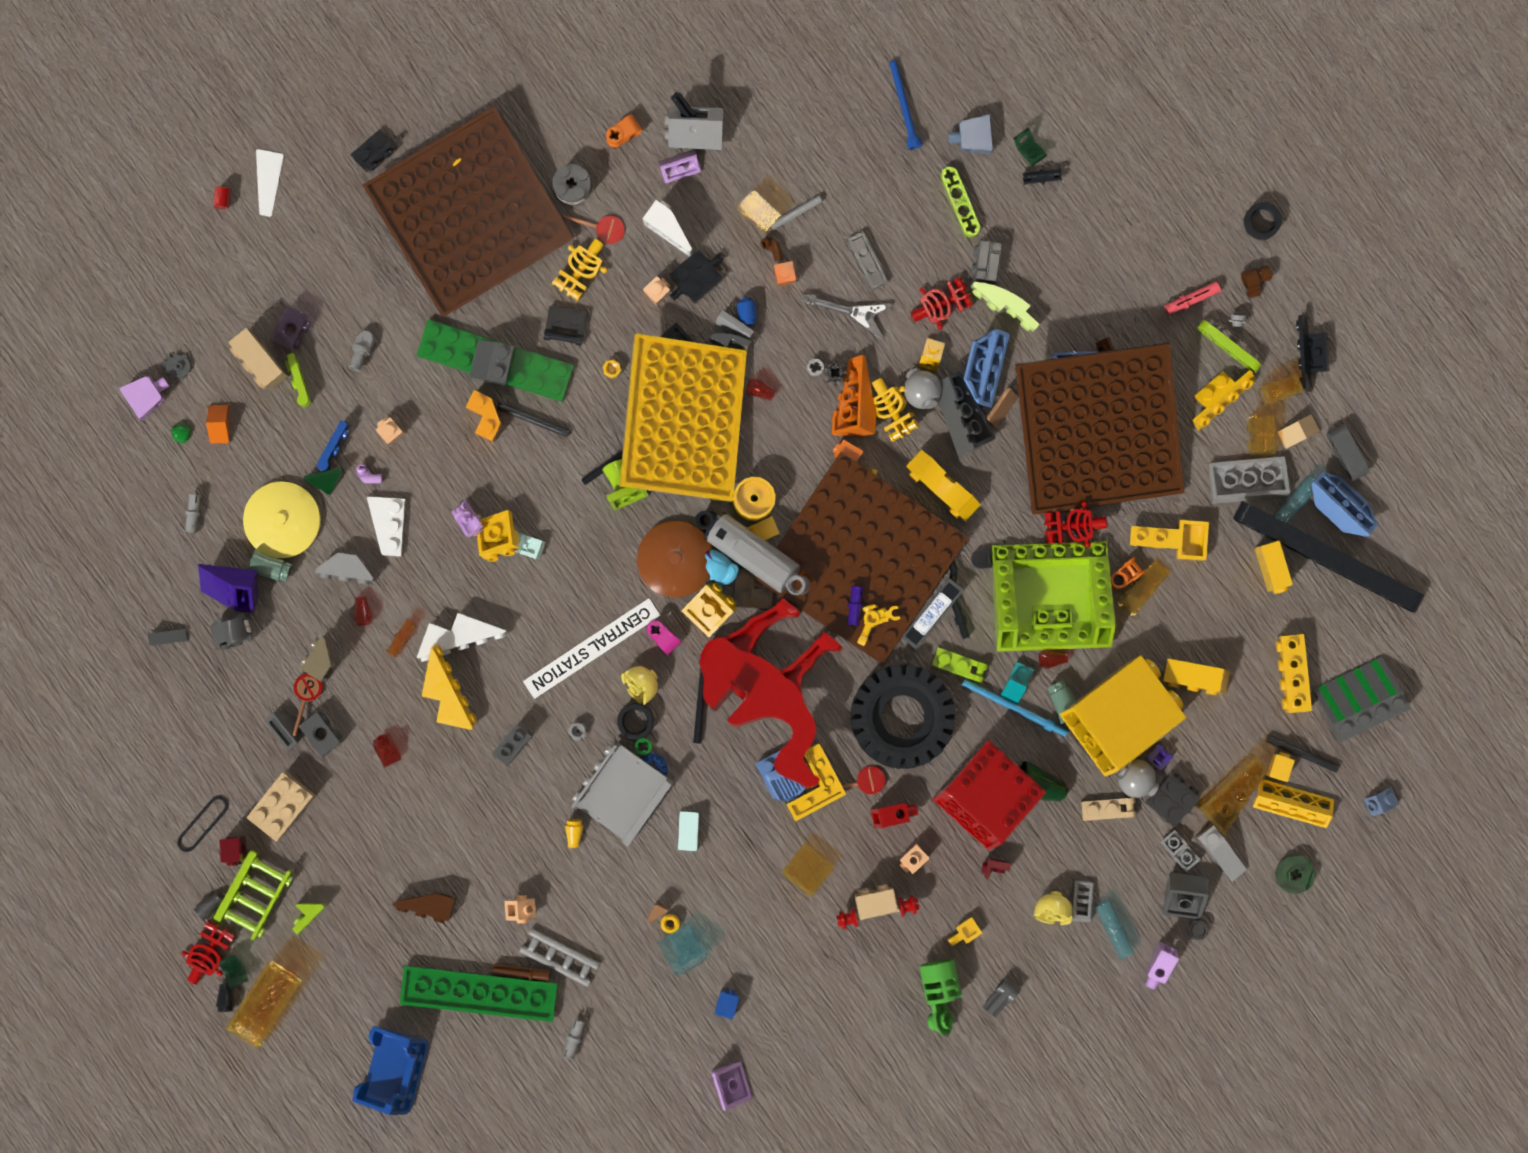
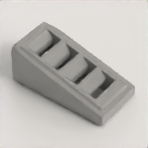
M1074 881L1072 921L1090 923L1094 882ZM1078 888H1088L1089 892L1078 891ZM1077 895H1078V896H1088V900H1087V899H1077ZM1077 903H1078V904H1088V906H1087V907H1077ZM1076 911L1087 912V916L1076 915Z

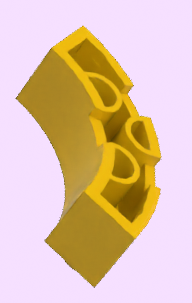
M920 450L907 464L906 467L911 472L909 476L916 482L920 481L950 509L949 513L956 519L960 517L966 522L981 505L972 494L956 481L954 482L946 474L947 472L923 450Z

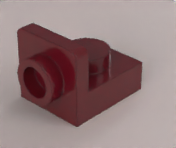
M987 858V861L982 864L981 873L984 874L986 879H989L991 868H994L993 872L1005 874V870L1010 871L1011 863Z

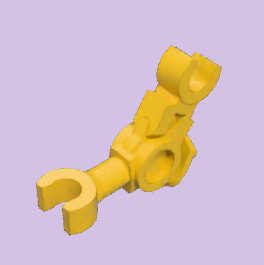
M874 604L865 606L863 608L865 612V626L857 643L865 646L872 627L874 628V626L883 622H889V618L899 620L900 616L894 617L892 615L894 609H899L898 606H892L887 611L886 607L877 611L873 610V608L878 607Z

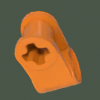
M630 114L607 130L606 141L610 147L617 148L638 136L643 129L633 114ZM611 135L618 136V140L612 139Z
M1135 557L1129 559L1110 575L1112 589H1122L1145 573V570H1142L1135 562ZM1115 576L1121 577L1122 584L1120 586L1114 584L1113 579Z

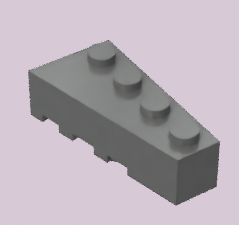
M960 371L941 380L942 394L939 403L958 458L996 439Z

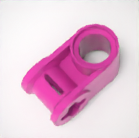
M654 620L648 623L647 633L667 655L682 643L661 622ZM652 625H660V632L658 634L656 632L651 633Z

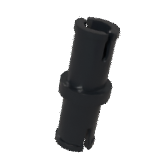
M1061 168L1023 172V183L1026 185L1062 181Z

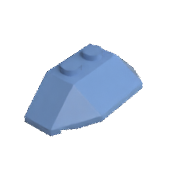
M994 329L973 341L964 375V381L976 403L988 408H992L1010 336L1009 333L999 329Z
M1322 471L1313 481L1312 489L1315 506L1342 532L1368 537L1378 526L1370 504L1342 477Z

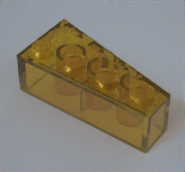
M1250 753L1201 798L1195 807L1216 827L1220 834L1226 836L1228 829L1238 817L1237 815L1243 806L1247 804L1249 797L1256 790L1268 769L1255 755Z

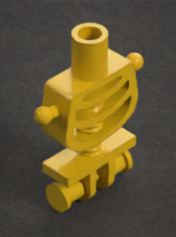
M594 239L587 250L582 246H578L575 249L573 245H569L568 249L572 253L568 257V263L574 273L572 276H569L560 270L559 275L566 279L565 282L557 276L552 285L560 288L559 291L561 292L565 289L568 291L567 296H572L578 302L583 293L575 290L576 287L583 291L587 290L586 286L578 282L579 278L593 279L598 275L599 270L603 273L607 272L606 267H601L603 264L602 260L597 257L604 244ZM578 253L583 258L582 262L577 258ZM573 258L579 264L577 268L572 264ZM589 264H592V265H595L596 267H589L588 265H589ZM584 270H588V271L593 272V273H592V274H584L583 272H584ZM569 282L573 283L571 288L567 286Z
M882 378L872 382L878 394L877 397L873 398L876 416L882 419L890 417L894 419L892 424L884 428L885 432L893 428L895 429V432L889 433V438L892 442H895L898 438H904L905 432L910 434L913 429L919 428L916 419H913L910 423L907 421L915 416L913 412L908 413L902 418L899 414L907 404V400L902 393L905 391V386H901L900 389L897 386L888 389ZM885 403L886 406L881 407L880 404ZM888 409L890 414H884L882 411Z

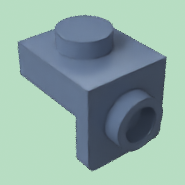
M1392 787L1364 799L1371 816L1383 814L1399 805Z

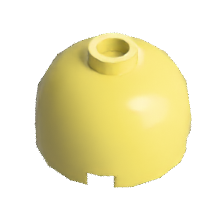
M636 666L622 673L623 684H628L630 687L627 689L628 693L639 704L643 703L645 705L655 697L658 691V676L653 670L643 666Z
M1051 891L1050 894H1045L1038 899L1034 909V916H1036L1035 919L1044 923L1054 924V921H1060V925H1067L1072 922L1073 909L1071 902L1062 896V893Z

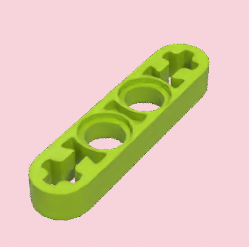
M946 167L941 173V181L965 236L975 237L980 231V225L958 171L954 167ZM947 171H949L950 174L954 173L952 180L954 183L958 181L959 184L952 185L950 188H948V185H951V182L949 178L945 179L944 177L946 176ZM958 188L962 191V196L956 199L951 195V191ZM961 206L969 208L967 216L959 214L958 210ZM973 217V219H970V223L972 226H976L974 233L966 230L968 223L967 221L963 223L962 220Z
M1202 320L1198 325L1197 329L1248 370L1256 373L1262 365L1209 322Z

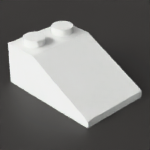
M655 200L643 217L644 225L689 257L692 256V248L671 211V206L664 201L658 202Z

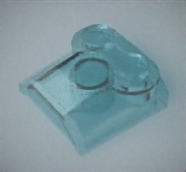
M690 922L665 939L657 942L676 976L690 971L710 956Z

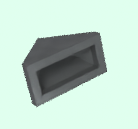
M275 711L265 722L286 749L290 751L300 741V728H298L297 735L293 736L298 717Z

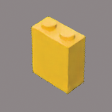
M1280 541L1256 547L1255 551L1267 591H1273L1274 594L1288 591V586H1292L1293 583Z

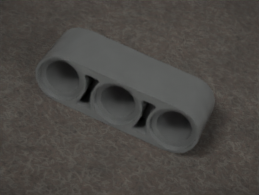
M1345 424L1326 433L1345 473L1352 482L1370 473L1359 448Z

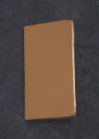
M1006 388L986 417V421L995 428L1000 425L1018 398L1010 388Z

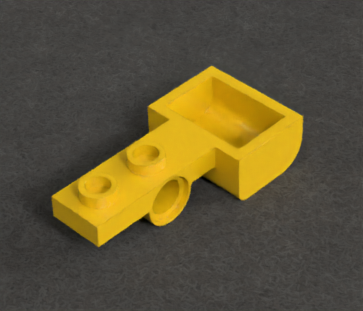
M1179 520L1178 529L1131 526L1129 546L1176 549V559L1206 561L1209 522Z

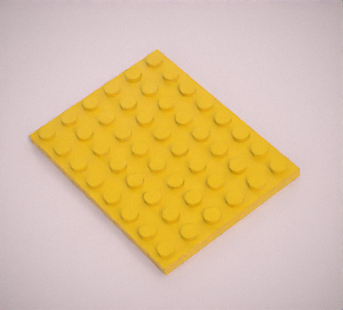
M637 333L634 335L620 486L729 502L733 501L747 350Z

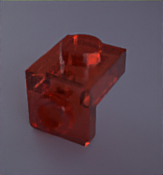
M390 733L380 735L373 740L374 749L384 768L402 760Z

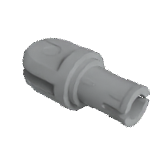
M364 330L359 332L352 347L354 355L348 366L354 371L360 372L364 358L370 356L375 343L374 335L370 331Z

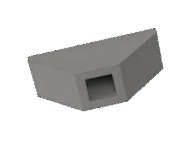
M336 553L315 570V573L320 574V578L331 579L332 576H339V580L350 582L351 578L358 579V583L368 585L370 581L375 582V577L357 555Z

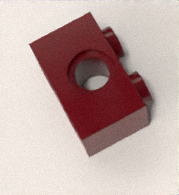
M245 836L219 839L221 863H226V866L242 864L241 861L247 857Z

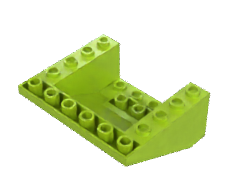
M1107 541L1090 542L1091 546L1089 548L1085 546V542L992 545L996 652L1112 647L1116 625Z

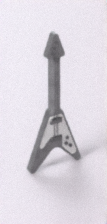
M815 294L800 295V299L811 307L817 305L848 314L849 317L879 339L883 338L874 321V317L891 308V303L848 307L817 298Z

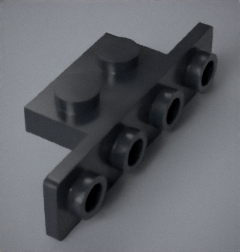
M1298 315V320L1296 321V329L1299 331L1297 347L1301 356L1298 360V366L1302 373L1299 384L1303 392L1308 393L1312 392L1311 373L1329 372L1327 333L1308 334L1307 316Z

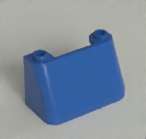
M372 1026L369 1033L370 1044L375 1046L366 1082H362L354 1088L352 1101L388 1115H406L410 1112L414 1103L429 1043L420 1037L379 1026Z

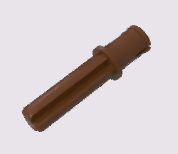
M497 963L493 965L492 970L494 975L526 978L530 981L535 979L549 982L551 969Z

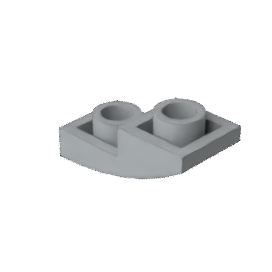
M1175 830L1160 842L1186 873L1201 861Z

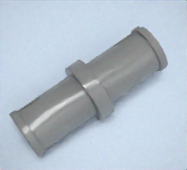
M189 494L188 509L185 511L187 517L184 532L197 533L198 516L201 515L199 512L201 495Z
M578 1019L573 1020L570 1034L566 1037L567 1043L562 1054L563 1057L574 1060L578 1044L582 1040L580 1037L586 1022Z

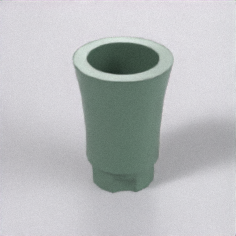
M255 549L249 570L257 571V576L286 582L292 564Z
M1064 680L1047 688L1051 694L1050 698L1055 706L1061 725L1065 722L1059 714L1076 702Z

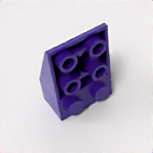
M205 564L198 565L201 592L234 611L254 613L258 599L257 571Z

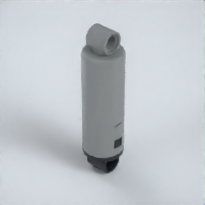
M700 511L696 515L695 523L698 528L706 530L704 539L773 589L779 593H783L788 589L793 595H804L809 591L810 581L807 577L798 575L800 571L798 563L723 511L717 515L713 511ZM707 515L710 517L708 525L704 523V518ZM798 580L802 583V588L799 591L795 587V583Z

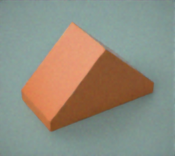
M209 405L206 425L210 444L230 443L229 405Z

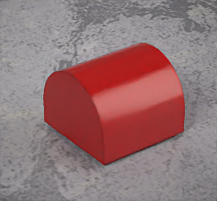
M215 187L213 203L215 208L229 209L231 189Z

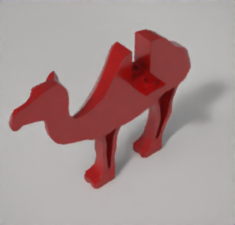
M781 598L773 608L751 617L742 629L707 642L700 655V667L704 677L703 696L705 702L715 712L733 691L740 699L746 698L727 720L733 727H740L765 718H774L789 724L792 728V738L778 753L773 765L776 772L781 776L806 788H811L819 784L820 778L812 774L803 757L814 742L816 725L804 703L801 688L802 680L825 652L833 651L839 653L843 648L831 636L823 632L819 639L805 653L800 655L793 664L782 670L777 669L765 659L752 654L758 640L768 628L782 619L799 617V611L784 598Z

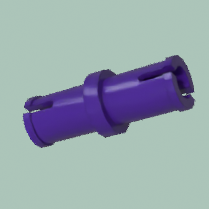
M851 586L850 603H848V625L860 626L864 587Z

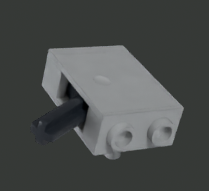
M675 92L671 96V100L676 106H670L669 114L665 113V125H669V128H665V139L668 140V147L722 150L723 108L690 107L683 95Z

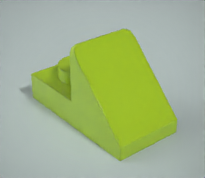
M325 903L295 904L305 916L301 915L294 921L296 926L292 930L297 935L300 934L327 905Z

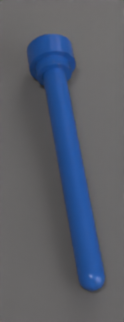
M891 60L889 65L909 136L907 137L908 141H906L908 150L917 149L923 146L922 140L914 129L897 62Z

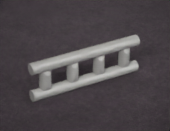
M531 928L528 935L533 937L528 948L522 945L519 952L588 987L591 980L586 977L591 967L597 970L600 963ZM540 941L550 946L545 956L535 952ZM557 950L567 955L562 965L552 960ZM574 959L584 963L579 974L569 969Z

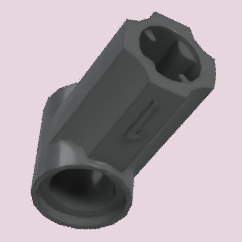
M1005 977L982 1007L996 1018L1004 1007L1017 997L1021 990Z

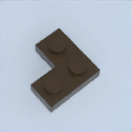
M739 569L738 576L735 579V606L771 609L773 591L754 589L755 575L747 569Z

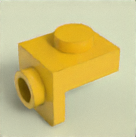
M927 338L919 367L936 372L945 343Z

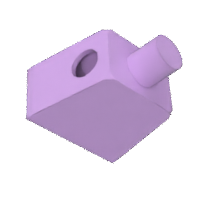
M145 376L119 389L138 418L145 420L166 400L161 392L170 385L164 377L154 382L151 377Z
M1159 941L1146 968L1147 976H1149L1145 983L1147 987L1155 990L1159 982L1166 983L1179 960L1176 949Z

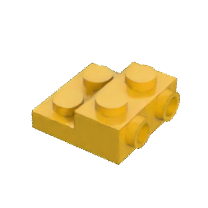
M505 510L480 519L484 528L477 535L480 557L489 562H495L499 559V556H512L516 550L520 549L518 531L514 530L511 511Z
M711 581L682 610L708 637L737 609L735 606L736 601L730 596L726 597L721 592V586Z

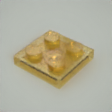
M804 843L781 874L812 897L835 866Z

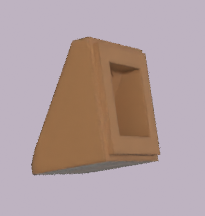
M655 903L647 918V922H652L668 912L669 909Z

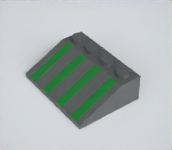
M1382 657L1312 689L1337 742H1343L1411 709L1402 689Z

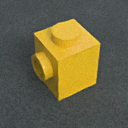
M1279 752V755L1273 754L1266 776L1288 782L1295 760L1290 759L1291 755Z

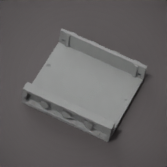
M617 742L614 746L610 744L604 753L607 755L604 761H598L594 767L596 772L592 777L589 775L582 784L585 788L582 792L577 791L572 798L574 803L571 807L577 806L622 838V843L628 847L674 782Z

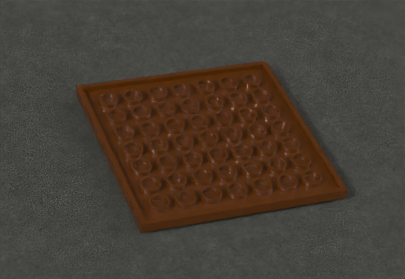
M494 106L362 185L442 318L574 239ZM461 158V161L455 166H453L455 161Z
M1169 343L1015 364L1031 512L1033 515L1082 508L1081 503L1083 501L1087 502L1086 507L1184 493Z
M840 452L776 547V549L800 565L798 575L808 578L810 581L809 591L804 595H793L788 589L783 593H779L758 577H756V580L883 665L969 537ZM800 580L795 583L798 591L802 588ZM851 586L864 587L861 603L863 608L871 604L878 606L873 608L876 611L886 607V611L892 606H898L899 608L894 609L892 615L894 617L900 616V619L892 620L889 618V622H883L874 626V628L872 627L865 646L857 643L865 626V612L863 608H861L860 626L847 624Z

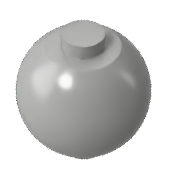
M919 368L910 370L906 374L907 380L904 384V395L908 403L918 409H931L935 407L942 394V386L938 377L929 371H920Z
M1132 760L1121 770L1117 771L1119 787L1130 797L1153 796L1159 788L1153 767L1143 760Z

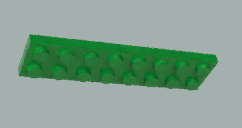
M427 320L416 356L470 373L478 340L501 342ZM514 347L516 350L507 385L563 402L574 365Z
M405 965L400 1005L553 1022L558 983Z

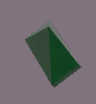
M338 468L306 475L304 480L326 494L331 495L345 472L344 469Z

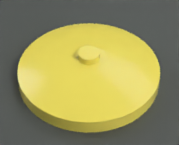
M273 482L261 487L251 496L244 510L243 525L247 538L257 550L275 558H291L303 553L314 543L320 530L321 515L314 497L303 487L290 482Z

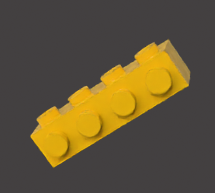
M1304 634L1279 636L1275 645L1276 651L1280 653V660L1277 661L1278 670L1282 673V679L1279 680L1280 689L1284 692V698L1281 699L1282 709H1285L1286 713L1312 711Z

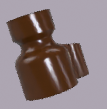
M1268 265L1260 267L1259 270L1251 268L1241 272V279L1249 299L1261 294V281L1272 279V273Z

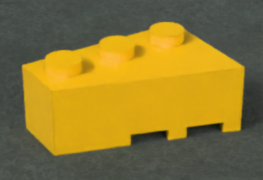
M1167 659L1163 681L1167 682L1169 687L1179 688L1182 685L1187 686L1189 691L1198 692L1199 689L1206 690V694L1217 696V693L1226 694L1230 671Z

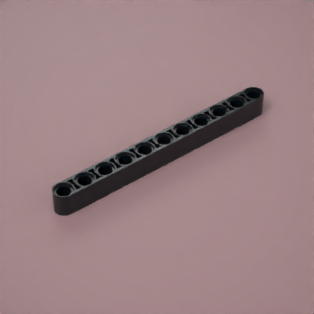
M1241 501L1232 518L1275 542L1280 541L1281 545L1410 612H1417L1424 597L1423 594L1246 502Z

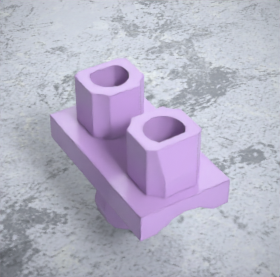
M464 500L458 508L451 511L466 537L477 536L484 530L483 524L467 500Z

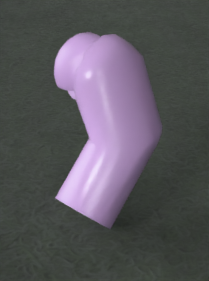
M359 464L356 467V474L363 483H382V474H372L364 464Z

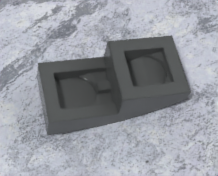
M715 333L710 337V343L716 346L729 348L731 344L741 350H747V353L752 342L746 338L726 333Z

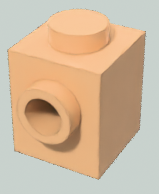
M656 276L643 289V292L658 306L671 293L669 289L670 284L664 278L659 279Z
M384 418L377 424L378 428L376 431L390 446L405 434L392 418Z
M915 843L899 858L902 862L899 866L906 873L910 871L914 874L930 858Z

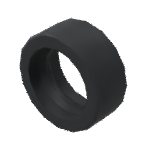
M1259 202L1253 205L1244 217L1246 232L1252 238L1258 240H1266L1274 236L1282 223L1279 210L1273 204L1267 202ZM1259 210L1268 211L1274 218L1273 227L1267 232H1259L1252 225V216Z
M629 704L618 714V729L629 739L637 740L644 738L653 728V714L643 704ZM639 710L644 713L647 719L644 730L634 733L625 727L624 719L628 712Z

